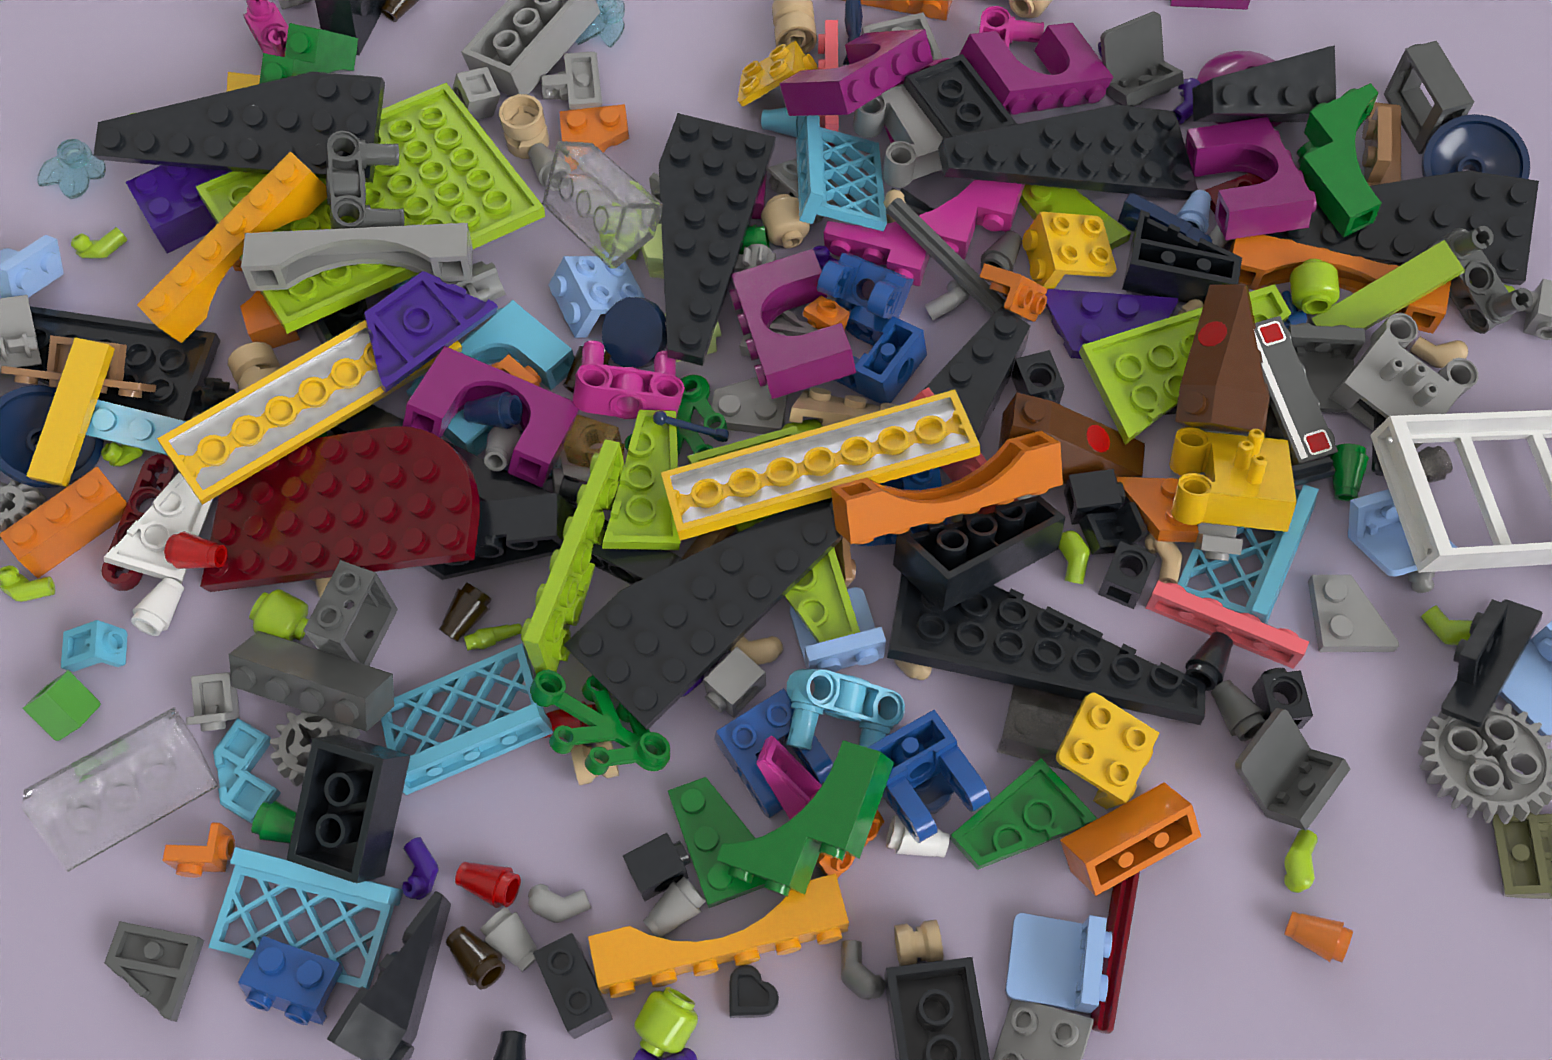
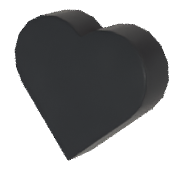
M742 965L732 972L729 981L730 1018L767 1017L776 1011L779 1003L778 991L769 982L762 981L761 974L756 968Z

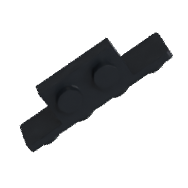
M1492 599L1484 613H1476L1470 627V638L1468 641L1461 639L1456 648L1453 661L1459 663L1457 680L1441 706V713L1476 727L1482 726L1542 619V611L1507 599L1502 602Z

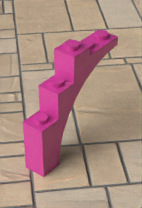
M974 180L956 197L932 211L919 215V217L965 260L976 225L995 232L1011 230L1025 184ZM827 221L823 232L824 246L832 254L841 257L842 253H850L875 264L886 265L887 269L914 279L912 285L921 286L930 255L897 222L887 223L884 231L860 225Z

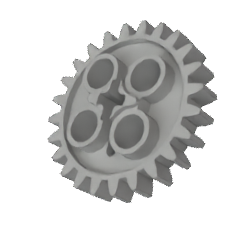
M1494 703L1481 727H1476L1447 716L1440 711L1438 717L1433 716L1420 739L1423 743L1418 750V754L1424 757L1420 769L1432 771L1426 780L1427 784H1440L1442 786L1437 797L1452 796L1454 798L1451 803L1453 810L1463 804L1467 806V817L1472 818L1476 811H1480L1483 813L1486 823H1490L1495 814H1498L1503 824H1508L1513 814L1521 822L1525 821L1530 812L1535 815L1539 814L1543 806L1548 805L1552 800V749L1547 748L1552 741V736H1539L1537 732L1542 724L1538 722L1528 725L1525 722L1528 713L1525 711L1518 716L1512 715V707L1509 703L1504 706L1503 710L1496 709V704ZM1456 746L1463 748L1465 751L1458 749ZM1515 769L1520 770V771L1523 772L1524 774H1521V773L1517 772ZM1477 780H1481L1487 786L1480 784Z

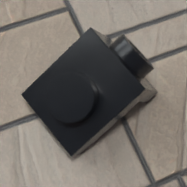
M1127 502L1118 511L1113 513L1086 514L1078 521L1092 555L1115 553L1120 541L1127 544H1137L1148 534V530L1135 502Z

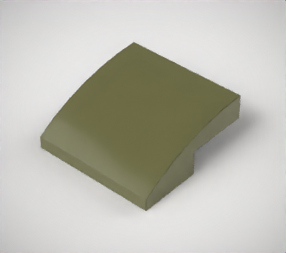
M1530 812L1525 821L1522 822L1513 814L1508 824H1503L1498 814H1495L1492 818L1505 897L1552 899V814L1535 815Z

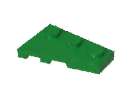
M1040 758L954 831L950 836V840L972 865L979 870L1075 832L1098 818L1046 762Z
M703 777L668 790L708 908L764 888L766 880L754 876L751 883L742 881L728 875L730 867L716 860L722 844L739 843L756 838L710 781Z

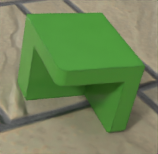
M68 670L45 685L22 709L55 741H59L80 728L100 707L101 703Z

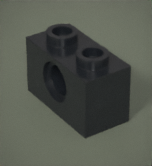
M573 933L533 952L565 1028L573 1039L613 1020L581 946Z

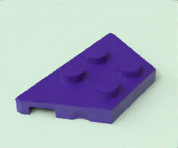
M422 271L365 311V322L382 390L385 393L436 357L444 346H451L497 312V304L489 299L487 302L467 294L466 289L455 284H446L439 277Z
M1048 289L1046 293V307L1052 316L1051 323L1057 334L1063 338V345L1070 358L1082 359L1079 354L1082 345L1169 318L1174 313L1178 303V298L1059 289Z

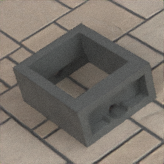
M1437 40L1424 44H1414L1409 48H1405L1384 92V96L1389 104L1401 106V125L1418 154H1423L1427 142L1442 125L1454 118L1468 115L1474 104V100ZM1422 83L1435 103L1433 107L1420 88Z
M340 560L309 618L304 632L318 650L370 666L398 608L376 572ZM349 602L354 603L351 609H346ZM368 632L374 633L373 637L369 639L366 638V634Z

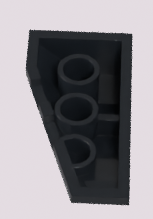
M435 891L406 928L402 937L404 946L400 951H394L391 955L386 954L378 965L380 972L377 981L370 990L363 986L358 990L327 1037V1040L361 1060H410L414 1052L412 1043L417 1036L451 903L443 894Z

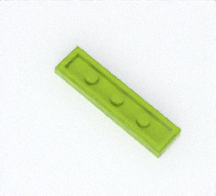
M1443 240L1333 305L1328 311L1316 315L1312 318V322L1315 326L1333 327L1347 325L1350 328H1364L1367 330L1463 274L1465 269L1446 241Z

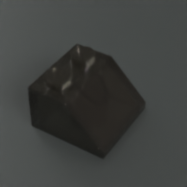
M1013 685L997 752L1032 762H1037L1042 758L1050 767L1069 771L1057 762L1056 754L1083 700Z

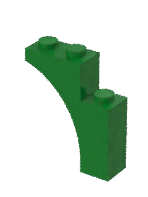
M289 23L285 57L263 53L259 84L309 72L354 71L358 38Z
M1371 83L1359 89H1350L1340 98L1314 107L1309 113L1304 134L1314 147L1303 155L1299 170L1302 171L1304 181L1309 190L1315 193L1317 204L1342 237L1373 224L1382 204L1366 182L1356 155V132L1361 124L1371 115L1379 93Z
M843 740L825 782L813 799L796 816L764 836L750 841L722 844L716 860L730 867L728 875L742 881L751 883L755 876L766 880L764 888L788 897L790 889L805 894L820 853L843 861L845 854L860 859L894 762L880 751Z

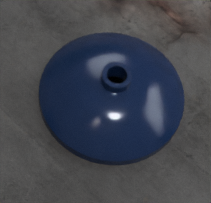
M1472 114L1448 121L1431 136L1422 155L1421 168L1423 177L1460 172L1465 169L1528 179L1530 174V157L1523 139L1507 123L1491 116Z
M46 385L25 386L14 389L0 397V471L19 483L39 488L62 487L32 480L26 476L36 449L34 445L38 444L57 387ZM85 435L69 484L74 483L95 467L101 456L104 440Z

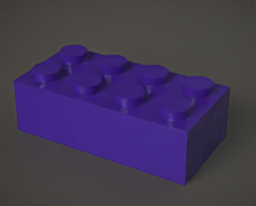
M160 165L126 181V184L151 229L168 254L207 235L216 226L217 223L201 200L196 186L232 171Z

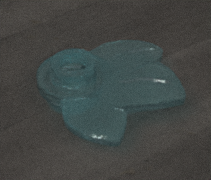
M596 0L600 14L579 36L576 43L580 45L600 35L604 43L608 47H612L624 31V1Z
M67 139L58 146L57 156L44 162L39 171L37 182L40 187L59 184L60 189L67 198L75 199L87 191L90 179H101L105 176L106 165L103 160H98L93 156L87 144L78 139Z

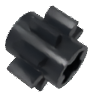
M205 377L204 386H195L192 390L191 407L195 413L201 414L237 392L235 389L230 388V382H223L222 378Z

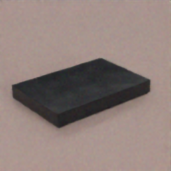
M963 54L904 78L903 86L943 139L1017 124Z

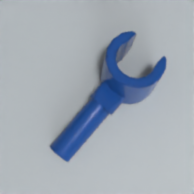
M1290 291L1282 292L1281 295L1291 312L1287 321L1284 322L1285 327L1288 329L1290 324L1306 323L1307 314L1303 311L1298 312V309L1292 303Z

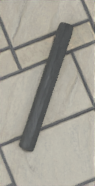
M896 198L886 209L887 214L991 316L1001 306L1004 307L1005 300L997 292L990 290V285L980 278V275L901 198Z

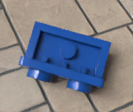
M263 936L238 984L247 997L245 1001L259 1010L269 1011L273 1007L284 1011V1015L288 1019L298 1024L308 1025L309 1021L323 1025L327 1017L323 1008L343 968L339 962Z

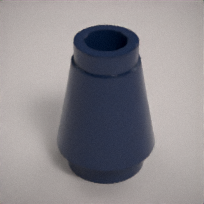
M509 392L467 401L464 405V417L468 423L510 429L513 425H518L521 422L523 415L520 398L517 395H511Z

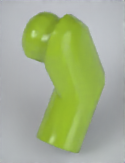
M115 227L100 240H90L87 235L78 234L71 240V246L81 258H106L127 242L128 239Z
M112 442L107 443L103 447L101 456L105 461H109L111 466L122 467L141 457L145 450L123 444L118 445Z
M1067 530L1062 533L1059 549L1068 562L1064 581L1083 585L1090 549L1077 532Z
M8 565L0 568V589L15 601L24 602L55 594V584L50 576L30 581L20 574L15 566Z
M1437 605L1421 616L1422 620L1438 638L1447 645H1458L1461 639L1468 641L1471 636L1469 632L1473 620H1449Z
M1301 829L1298 831L1284 861L1287 872L1284 877V883L1290 891L1295 893L1309 889L1315 879L1311 854L1318 842V837L1310 830L1305 831Z

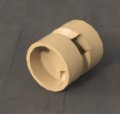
M774 0L772 16L773 25L775 26L776 47L781 44L787 46L796 40L804 54L811 51L817 43L812 0Z
M518 94L506 99L499 108V118L509 152L515 157L530 159L528 152L533 145L543 143L546 147L549 146V135L545 124L543 108L540 101L527 94Z
M252 342L240 346L228 358V367L235 382L238 384L239 391L280 369V364L272 347L264 342Z

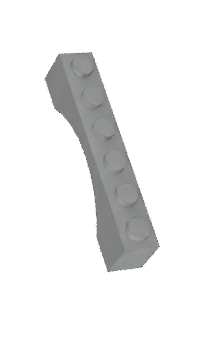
M468 223L245 233L241 268L250 291L289 289L302 280L320 272L356 264H386L406 268L417 273L425 271L439 277L443 282L472 280L473 247Z

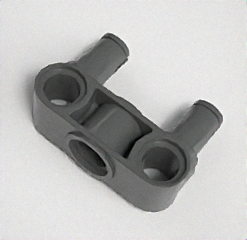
M337 131L329 137L326 157L327 203L330 209L331 229L404 226L403 209H371L370 205H365L364 169H366V165L399 166L398 144L365 143V140H360V138L347 131ZM339 151H345L351 155L343 157L339 156L336 153ZM344 216H350L354 218L356 221L353 223L343 222L340 218Z
M1480 226L1469 232L1463 228H1456L1426 249L1428 250L1445 240L1465 269L1463 274L1451 280L1449 297L1466 323L1475 332L1485 334L1496 325L1507 322L1515 313L1524 311L1532 305L1533 296L1529 290L1520 288L1508 292L1497 275L1495 268L1483 253L1482 249L1491 245L1494 240V235L1488 227Z

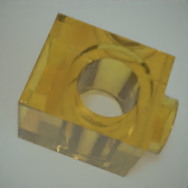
M577 415L563 444L568 462L590 468L593 455L596 452L600 453L602 448L591 449L590 447L597 443L603 444L605 439L620 442L623 455L625 445L621 441L619 427Z

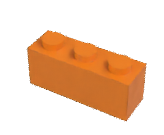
M97 466L1 532L0 537L17 560L35 577L40 578L118 523L128 502Z
M1163 782L1060 839L1070 872L1097 896L1200 838L1201 833L1192 804Z

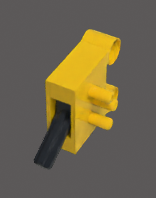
M1195 427L1180 428L1175 435L1169 462L1170 469L1174 473L1181 475L1178 480L1171 513L1177 521L1188 525L1211 523L1288 532L1297 503L1294 486L1333 477L1336 470L1333 466V460L1329 457L1291 466L1288 440L1264 438V433L1260 429H1252L1249 431L1248 436L1205 432Z

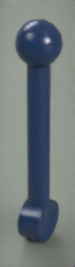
M657 411L653 415V421L657 425L666 423L712 436L719 442L728 441L729 432L725 429H711L667 416L664 411Z

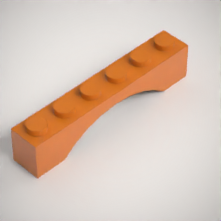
M1268 235L1233 239L1229 249L1230 252L1242 257L1238 284H1246L1248 289L1258 290L1273 284L1290 282L1292 271L1309 259H1319L1332 264L1337 269L1339 288L1352 293L1359 291L1399 267L1398 265H1388L1360 256H1351L1330 251L1327 248L1313 247L1297 243L1293 240L1280 239ZM1451 281L1396 313L1407 314L1416 322L1419 331L1433 334L1446 315Z
M1043 431L1008 439L978 469L957 481L936 488L901 490L881 485L869 478L831 487L836 531L850 544H867L873 541L875 537L882 535L902 534L909 531L911 527L925 523L938 524L943 522L945 518L957 514H973L978 512L980 508L989 505H1004L1013 502L1014 498L1044 494L1050 488L1063 485L1061 443Z

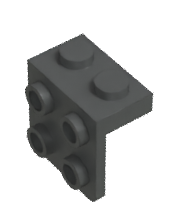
M1152 11L1102 33L1100 37L1102 62L1114 77L1106 89L1107 96L1125 106H1138L1148 98L1166 94L1172 88L1184 84L1183 71L1164 61L1162 20L1159 13Z
M1310 323L1290 324L1288 330L1291 333L1292 344L1299 360L1305 366L1306 377L1314 395L1319 399L1321 412L1348 413L1347 409L1329 397L1354 367V358L1366 341L1365 329L1350 328L1347 325L1330 327L1314 326Z
M1276 708L1235 763L1236 771L1267 818L1305 831L1350 771V767L1344 758L1311 749L1289 712L1281 708Z

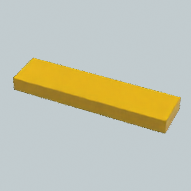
M74 338L26 475L30 479L68 487L115 351L111 345Z

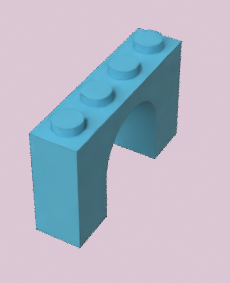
M514 300L504 308L498 309L491 319L478 330L472 331L461 344L462 352H460L488 365L500 362L509 354L523 367L527 365L532 367L540 376L541 382L550 390L567 377L574 360L572 349ZM424 376L418 377L406 391L409 399ZM463 409L453 417L443 435L454 445L478 456L486 449L488 433L493 426L468 423L465 420Z

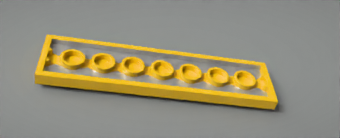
M364 320L162 435L157 440L203 505L428 372L437 356L385 393L381 388ZM458 340L448 347L457 352H462V345Z
M951 390L661 472L681 541L832 498L831 487L863 478H869L881 484L980 455V444L956 390Z

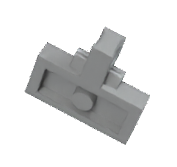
M597 52L565 53V71L558 72L556 75L541 76L544 99L569 100V110L602 107Z

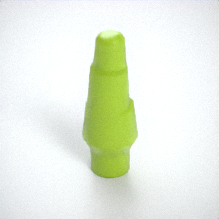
M517 623L477 629L473 634L463 636L466 649L469 651L477 648L482 650L496 645L499 641L521 634L522 625Z

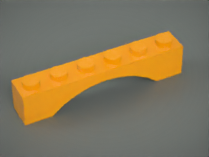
M290 151L137 306L158 328L182 343L207 318L210 303L217 287L228 270L243 254L245 233L272 232L288 223L308 217L327 198L326 185Z
M835 873L810 880L805 894L790 890L788 897L785 896L765 917L744 930L722 938L698 942L672 941L648 935L636 928L627 926L588 936L599 990L602 994L610 993L611 998H618L636 992L635 986L651 982L652 987H661L675 983L677 975L692 971L696 977L712 974L719 970V964L735 961L736 966L751 964L760 960L759 954L776 950L777 955L790 954L800 950L801 943L816 939L819 945L833 943L843 938L841 933L848 932L849 921Z

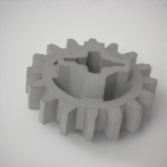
M301 710V714L298 716L289 711L286 715L290 722L287 725L277 724L275 727L281 736L270 739V744L276 750L270 756L273 762L279 765L277 767L279 773L284 778L289 777L293 785L298 787L303 782L311 748L309 739L341 734L357 738L361 734L357 728Z

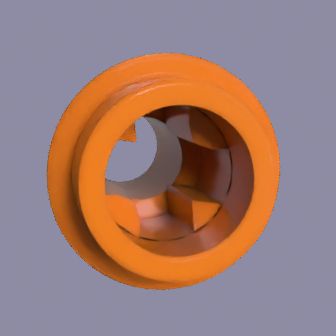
M1292 911L1284 935L1291 937L1294 941L1328 962L1334 959L1342 963L1347 953L1353 930L1343 927L1344 922L1303 913L1299 914Z

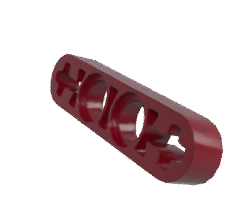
M157 454L151 456L142 465L108 552L112 547L115 548L127 534V530L134 522L138 521L145 514L139 510L142 502L149 498H157L179 473L167 455ZM164 468H166V469L168 470V472H167V473H161V474L158 476V479H157L156 476H155V473H156V472L160 473V472H162V471L164 470ZM106 562L102 565L101 572L103 578L118 591L133 589L139 584L143 573L129 569L128 573H121L118 578L115 573L123 571L125 568Z

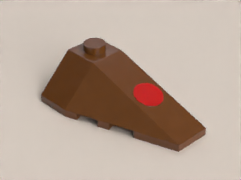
M1246 284L1209 285L1180 383L1175 422L1185 427H1195L1203 431L1249 433L1252 429H1260L1265 433L1270 395L1268 385L1264 382L1261 367L1263 360L1261 351L1257 347L1254 332L1256 325L1249 289Z
M1016 392L1002 413L998 450L1008 439L1037 431L1045 432L1061 443L1062 479L1064 484H1066L1069 475L1114 469L1115 477L1143 476L1145 443L1133 438L1125 445L1119 431L1056 402Z

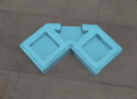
M237 718L213 751L215 767H217L219 778L220 804L224 808L252 824L260 805L264 801L272 804L281 792L250 773L270 746L271 738Z

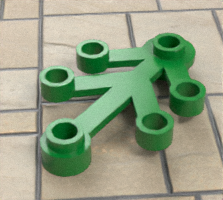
M695 374L681 378L680 380L683 382L685 389L676 419L691 423L693 412L696 409L704 420V427L710 428L713 423L719 422L721 425L717 428L727 430L728 426L724 416L716 413L708 402L710 395L708 381L704 377ZM696 388V389H695L694 391H692V392H687V391H689L690 389ZM677 427L678 457L684 439L693 454L713 449L711 445L705 444L698 432ZM630 434L624 441V446L627 450V453L632 434Z
M542 670L537 673L530 686L531 698L534 703L541 707L555 705L589 725L588 727L578 728L558 726L549 739L550 747L555 752L567 754L571 752L574 745L616 741L625 747L607 750L603 747L592 748L585 759V767L594 775H603L610 766L637 763L641 768L648 771H659L667 765L670 760V745L667 739L661 734L650 732L649 729L646 730L620 703L615 710L608 691L593 675L588 677L583 685L582 694L588 701L595 703L598 712L565 693V680L557 672ZM619 719L630 723L633 733L622 727ZM559 737L564 738L567 742L562 741ZM594 758L601 760L602 763L597 762Z

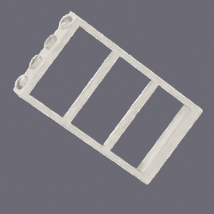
M1552 410L1389 416L1370 435L1418 573L1552 564V542L1511 544L1473 441L1527 439L1552 501V456L1544 439L1552 438ZM1455 442L1493 546L1451 547L1414 443Z

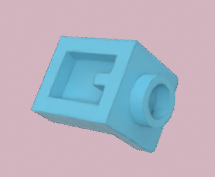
M99 620L64 631L61 668L75 672L101 662L114 667L124 666L126 664L127 631Z

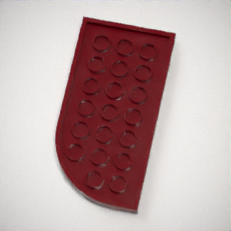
M393 426L314 438L219 495L210 541L224 545L227 548L228 556L223 567L204 568L200 587L209 592L329 578L332 577L340 560L373 572L474 560L480 504L473 473L463 457L447 442L437 435L419 428Z

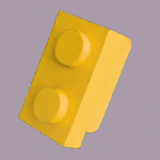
M796 40L787 46L785 44L777 46L771 51L769 57L760 62L753 61L742 70L737 98L738 103L741 107L746 106L778 87L779 83L801 70H818L815 60L810 54H804Z
M1040 212L1028 230L1024 232L1022 245L1027 253L1030 264V276L1034 282L1047 289H1054L1065 274L1112 277L1117 270L1104 222L1098 216Z
M1090 693L1085 696L1056 754V760L1069 771L1097 787L1098 791L1093 802L1105 809L1127 803L1134 795L1137 788L1136 782L1142 769L1152 757V748L1159 732L1099 694Z

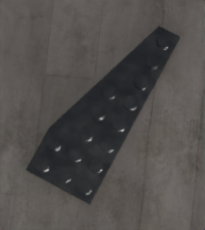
M832 498L779 512L620 590L564 644L565 648L648 730L844 538L835 528Z

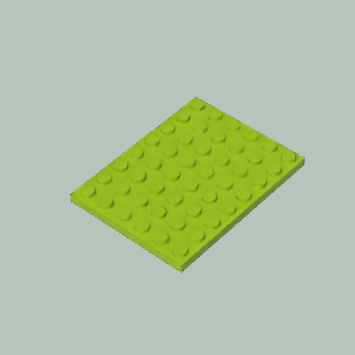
M447 82L382 109L378 144H398L399 166H375L373 183L365 182V205H370L371 209H403L404 226L468 223L473 249L545 217L544 206ZM232 171L196 186L201 200L218 224L267 174ZM319 178L326 185V179ZM327 198L308 217L288 223L272 232L331 229L330 209ZM344 216L340 218L343 222L353 223L356 221L354 218L350 216ZM356 264L320 272L302 280L289 289L264 290L260 292L288 334L414 277L419 273L386 264Z

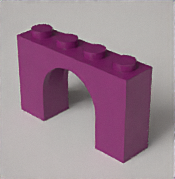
M1073 22L1048 25L1034 50L1051 75L1036 72L1019 62L996 31L969 34L959 54L965 56L1010 115L1097 103L1105 96L1106 89L1114 78Z
M915 29L864 33L845 44L850 65L832 69L801 70L779 84L789 116L849 115L902 82L906 76L918 72L933 62L926 30Z
M1268 117L1187 129L1185 147L1194 177L1225 172H1246L1259 176L1266 181L1256 185L1219 190L1215 220L1225 240L1309 228L1311 214L1315 212L1317 205L1315 193L1307 187L1302 171L1296 168L1292 161L1291 152L1285 149L1281 142L1279 131L1274 130Z
M813 249L731 274L735 289L729 290L735 311L742 309L743 312L737 315L743 336L751 335L750 339L745 340L752 361L759 359L760 364L754 366L760 387L768 386L772 399L856 373L852 349L842 323L798 336L780 335L769 329L771 323L783 312L811 303L821 295L827 298L826 294L817 291V284L822 271Z
M444 346L407 402L403 426L423 429L441 438L453 417L464 409L467 401L502 392L517 395L521 400L523 408L522 419L519 423L523 429V434L513 450L508 473L543 488L574 430L580 410L576 408L572 400Z

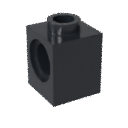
M1048 350L1016 358L1011 378L1017 393L1060 404L1065 386L1051 351ZM1033 383H1041L1044 387L1036 386Z
M1114 469L1068 476L1064 496L1072 525L1079 524L1078 521L1086 514L1116 512L1120 509L1121 504L1125 503L1124 486L1122 482H1117Z
M1120 541L1098 595L1134 609L1157 556L1149 553L1141 545L1127 544ZM1120 568H1129L1135 572L1136 576H1127Z
M1285 668L1269 669L1262 673L1252 687L1255 704L1265 712V720L1269 718L1276 708L1287 710L1298 729H1302L1313 717L1301 670L1287 672ZM1273 692L1283 694L1289 704L1278 702Z
M668 833L623 855L626 866L644 902L666 891L672 881L677 883L682 877L689 878L685 866L691 863L690 858L681 841L679 840L673 844Z

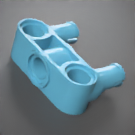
M822 669L796 670L789 676L786 690L791 699V708L794 709L786 745L803 750H811L818 716L825 714L838 719L859 722V728L862 729L859 745L869 747L885 738L886 735H890V730L893 729V726L902 720L905 714L904 700L896 691L871 684L862 678ZM812 680L814 681L815 685L813 695H811L810 692V684ZM879 701H880V704H881L880 713H878V704H879Z

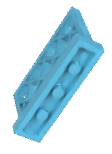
M818 115L805 116L796 139L799 221L813 224L816 215H821L884 231L887 225L886 207L883 203L885 198L879 143L820 127V117ZM826 142L833 143L836 147L832 148ZM858 150L867 152L870 155L864 156ZM842 154H846L853 161L849 162ZM830 159L837 167H833L826 160ZM859 168H863L870 175L866 176ZM847 173L855 181L851 182L843 174ZM832 179L839 187L835 188L827 180ZM864 187L872 195L867 196L860 188ZM848 193L857 201L852 202L845 196V194ZM833 199L841 207L827 204V201ZM866 208L873 215L866 214L861 209Z
M1305 484L1301 490L1295 489L1297 503L1288 532L1274 531L1275 537L1271 540L1259 544L1251 531L1254 528L1237 526L1236 535L1244 533L1252 547L1243 549L1241 555L1229 554V561L1213 560L1208 562L1202 550L1193 548L1178 585L1182 586L1188 593L1200 598L1215 599L1225 608L1238 613L1252 614L1258 617L1262 623L1267 624L1315 508L1319 489ZM1269 549L1267 556H1265L1263 551ZM1256 554L1262 564L1261 570L1245 575L1238 560ZM1199 559L1201 565L1195 567ZM1231 563L1239 578L1220 584L1213 570ZM1205 572L1213 585L1212 588L1204 591L1187 587L1190 578ZM1256 581V583H1255V585H1254V588H1253V587L1251 586L1250 582ZM1243 585L1249 596L1246 607L1230 602L1225 592Z
M522 643L394 697V707L381 718L387 748L400 752L408 738L421 742L415 754L410 756L403 788L404 794H411L553 733L550 719L545 714L544 708L534 703L531 698L530 686L535 677L527 650ZM519 659L520 668L513 680L499 676L506 664ZM477 676L486 678L476 696L463 692L470 679ZM495 682L508 687L499 705L485 700ZM442 691L449 693L439 712L427 707L433 695ZM518 691L528 694L531 705L517 711L508 709ZM459 698L472 702L462 721L449 716ZM481 706L495 711L487 724L480 727L471 725ZM404 707L412 708L413 711L403 727L394 724L393 712ZM423 713L435 718L425 736L413 732ZM445 722L458 727L451 739L442 743L435 741Z
M235 847L230 864H234L235 867L208 948L251 959L255 950L247 948V946L255 943L256 947H258L263 936L281 927L289 945L299 949L320 937L329 955L328 959L341 963V957L359 947L366 960L361 978L348 975L341 963L343 971L337 982L358 988L363 986L366 989H370L394 906H399L401 901L402 889L372 881L356 884L283 858ZM245 876L257 879L264 895L245 905L240 895ZM268 882L278 884L279 886L271 890ZM288 888H294L303 905L284 916L275 896ZM306 892L317 894L318 896L310 900ZM327 898L335 899L342 915L323 926L314 906ZM268 901L277 921L258 932L249 912ZM345 902L358 906L349 910ZM235 905H236L237 908H238V910L233 913L234 908H235ZM366 908L381 911L375 930L362 937L353 916ZM307 911L316 931L297 942L288 922ZM242 917L251 936L237 945L224 942L229 924ZM346 921L355 942L336 953L326 932ZM372 939L370 948L368 949L366 942Z

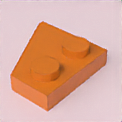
M625 104L559 111L563 160L568 163L569 170L576 167L575 161L589 154L594 158L605 152L608 147L616 146L629 139Z
M1116 477L1117 482H1122L1126 497L1131 502L1136 503L1141 517L1147 525V530L1157 541L1196 543L1199 532L1198 526L1183 524L1177 521L1171 513L1179 479Z

